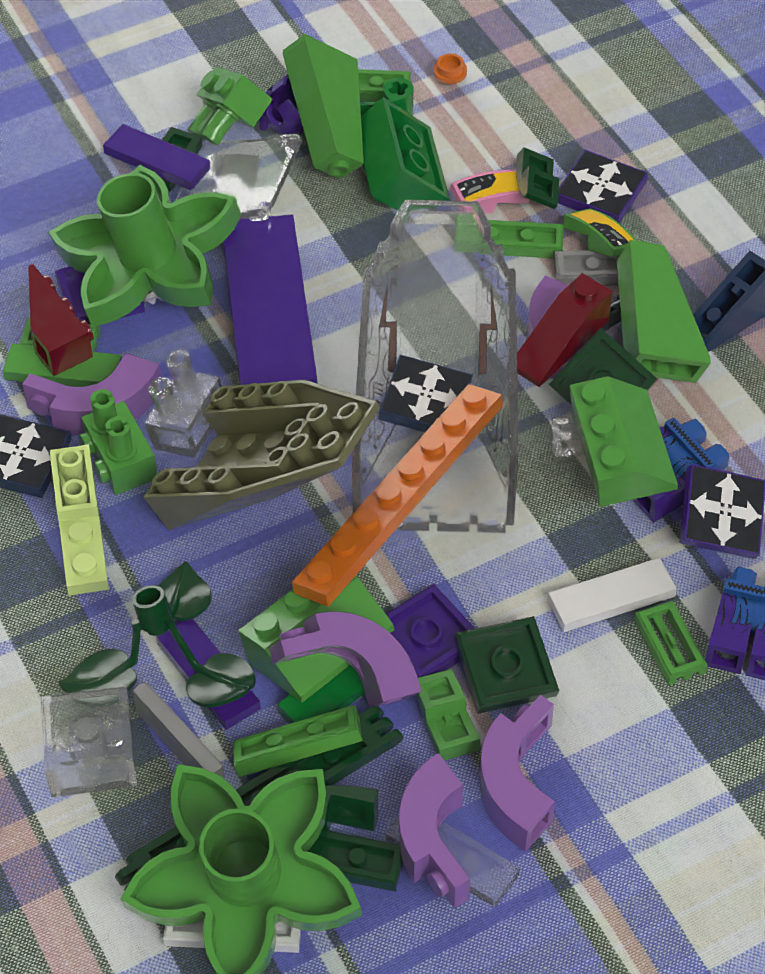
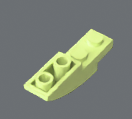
M89 444L50 450L68 596L109 590Z

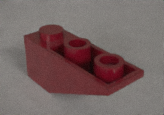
M31 264L28 266L30 329L35 354L54 377L93 357L90 341L94 340V336L88 323L85 320L79 321L75 316L70 301L66 297L61 298L57 294L52 279L47 274L43 276L35 265Z

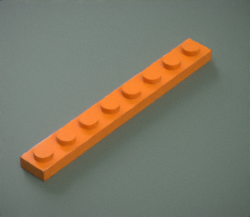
M468 384L292 581L294 594L329 607L503 407L502 394Z

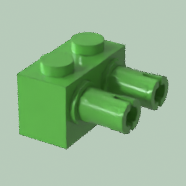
M215 67L201 81V89L197 96L203 100L204 106L187 130L192 134L201 136L202 141L208 140L210 143L219 146L234 122L254 128L273 99L243 74Z
M107 389L93 392L90 396L93 413L81 417L84 433L79 434V440L81 445L89 444L90 454H93L96 460L93 463L102 484L108 482L114 495H118L153 481L157 474L155 455L125 401L115 404L114 396Z

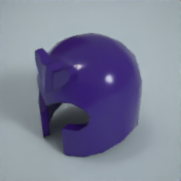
M287 74L265 92L273 100L260 117L259 128L265 131L269 127L276 134L291 137L300 135L304 132Z

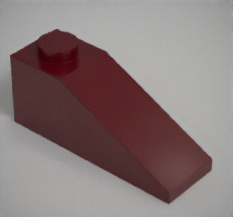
M581 273L556 297L512 359L513 371L515 372L516 365L517 374L538 387L544 384L609 321L612 290Z

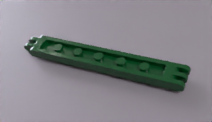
M374 705L359 714L363 741L272 767L239 787L236 791L244 805L250 806L260 791L277 778L296 771L323 769L325 786L334 785L398 745L404 736L398 729L390 731L394 726L393 722L388 717L382 718L383 710L379 705ZM175 826L131 853L126 858L127 866L120 869L115 875L118 883L121 886L130 883L133 876L149 860L162 852L186 847L187 845L180 836L177 827Z

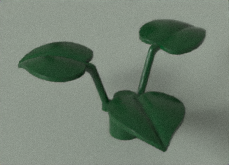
M185 561L159 586H145L133 594L132 604L137 618L131 621L133 635L129 658L125 652L117 649L98 651L78 664L68 677L59 681V685L70 696L93 703L111 701L127 693L137 682V676L132 667L138 663L141 630L152 636H160L168 630L170 631L193 670L198 672L191 676L186 683L188 698L196 705L218 707L235 701L254 688L256 678L251 666L244 659L233 654H216L202 666L198 663L175 625L174 619L179 621L191 620L203 613L212 601V593L208 584Z

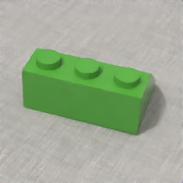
M609 376L570 385L572 414L600 507L678 489L677 480L648 390Z
M357 576L351 580L329 607L296 595L292 589L238 630L249 664L303 703L350 664L338 656L319 653L273 665L269 648L281 640V633L304 627V621L314 614L323 612L356 614L377 623L389 633L394 631L393 623Z

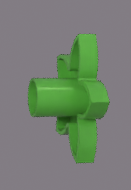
M139 165L131 173L116 176L103 185L97 195V205L101 214L94 213L79 216L62 223L48 232L56 251L63 261L75 270L85 273L81 285V298L93 328L113 322L129 314L139 306L150 291H153L163 301L177 306L197 307L211 305L214 287L212 276L203 254L225 241L234 231L241 217V212L236 196L217 192L192 194L172 202L164 180L154 171Z
M177 764L171 786V811L177 830L187 846L162 852L149 860L133 876L120 898L125 908L147 921L161 925L184 926L204 919L203 940L205 950L216 974H263L270 964L275 950L276 924L278 922L299 930L323 931L338 928L362 916L361 906L352 885L340 869L326 858L307 852L319 838L325 824L328 802L323 769L296 771L277 778L260 791L250 806H245L235 788L221 776L204 768Z

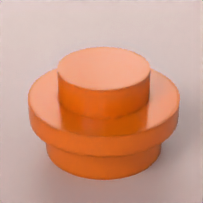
M448 53L438 58L434 65L433 73L438 81L452 85L466 78L467 66L461 56Z

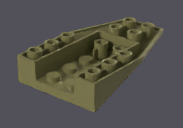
M307 380L222 386L212 394L211 401L202 412V415L218 435L209 444L208 451L195 467L163 469L153 478L152 485L143 498L168 530L274 499L342 467L380 406L375 400Z

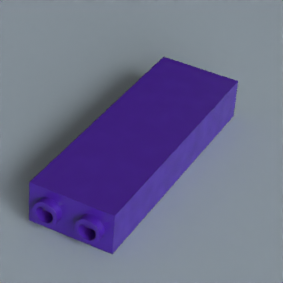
M294 215L239 219L234 231L223 242L240 385H246L251 383L307 380L318 384Z

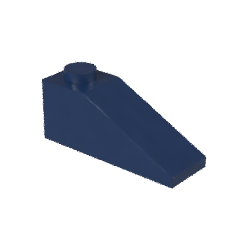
M750 250L693 314L708 352L765 317V260Z

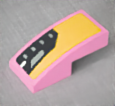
M498 170L473 175L452 183L449 188L461 211L465 213H493L497 203L528 204L530 200L523 197L520 192L516 170Z

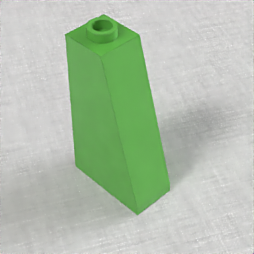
M304 34L283 50L284 62L314 168L342 179L364 164L358 59Z
M630 240L617 260L624 349L657 378L696 383L711 364L710 355L665 245L653 244L647 241Z

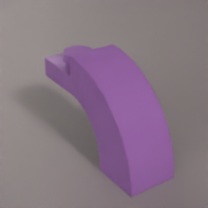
M437 753L415 772L404 791L399 812V845L404 866L412 881L416 883L427 876L428 882L436 895L440 898L445 896L453 908H456L469 900L470 878L444 845L438 830L442 822L451 813L462 807L463 784L440 754Z

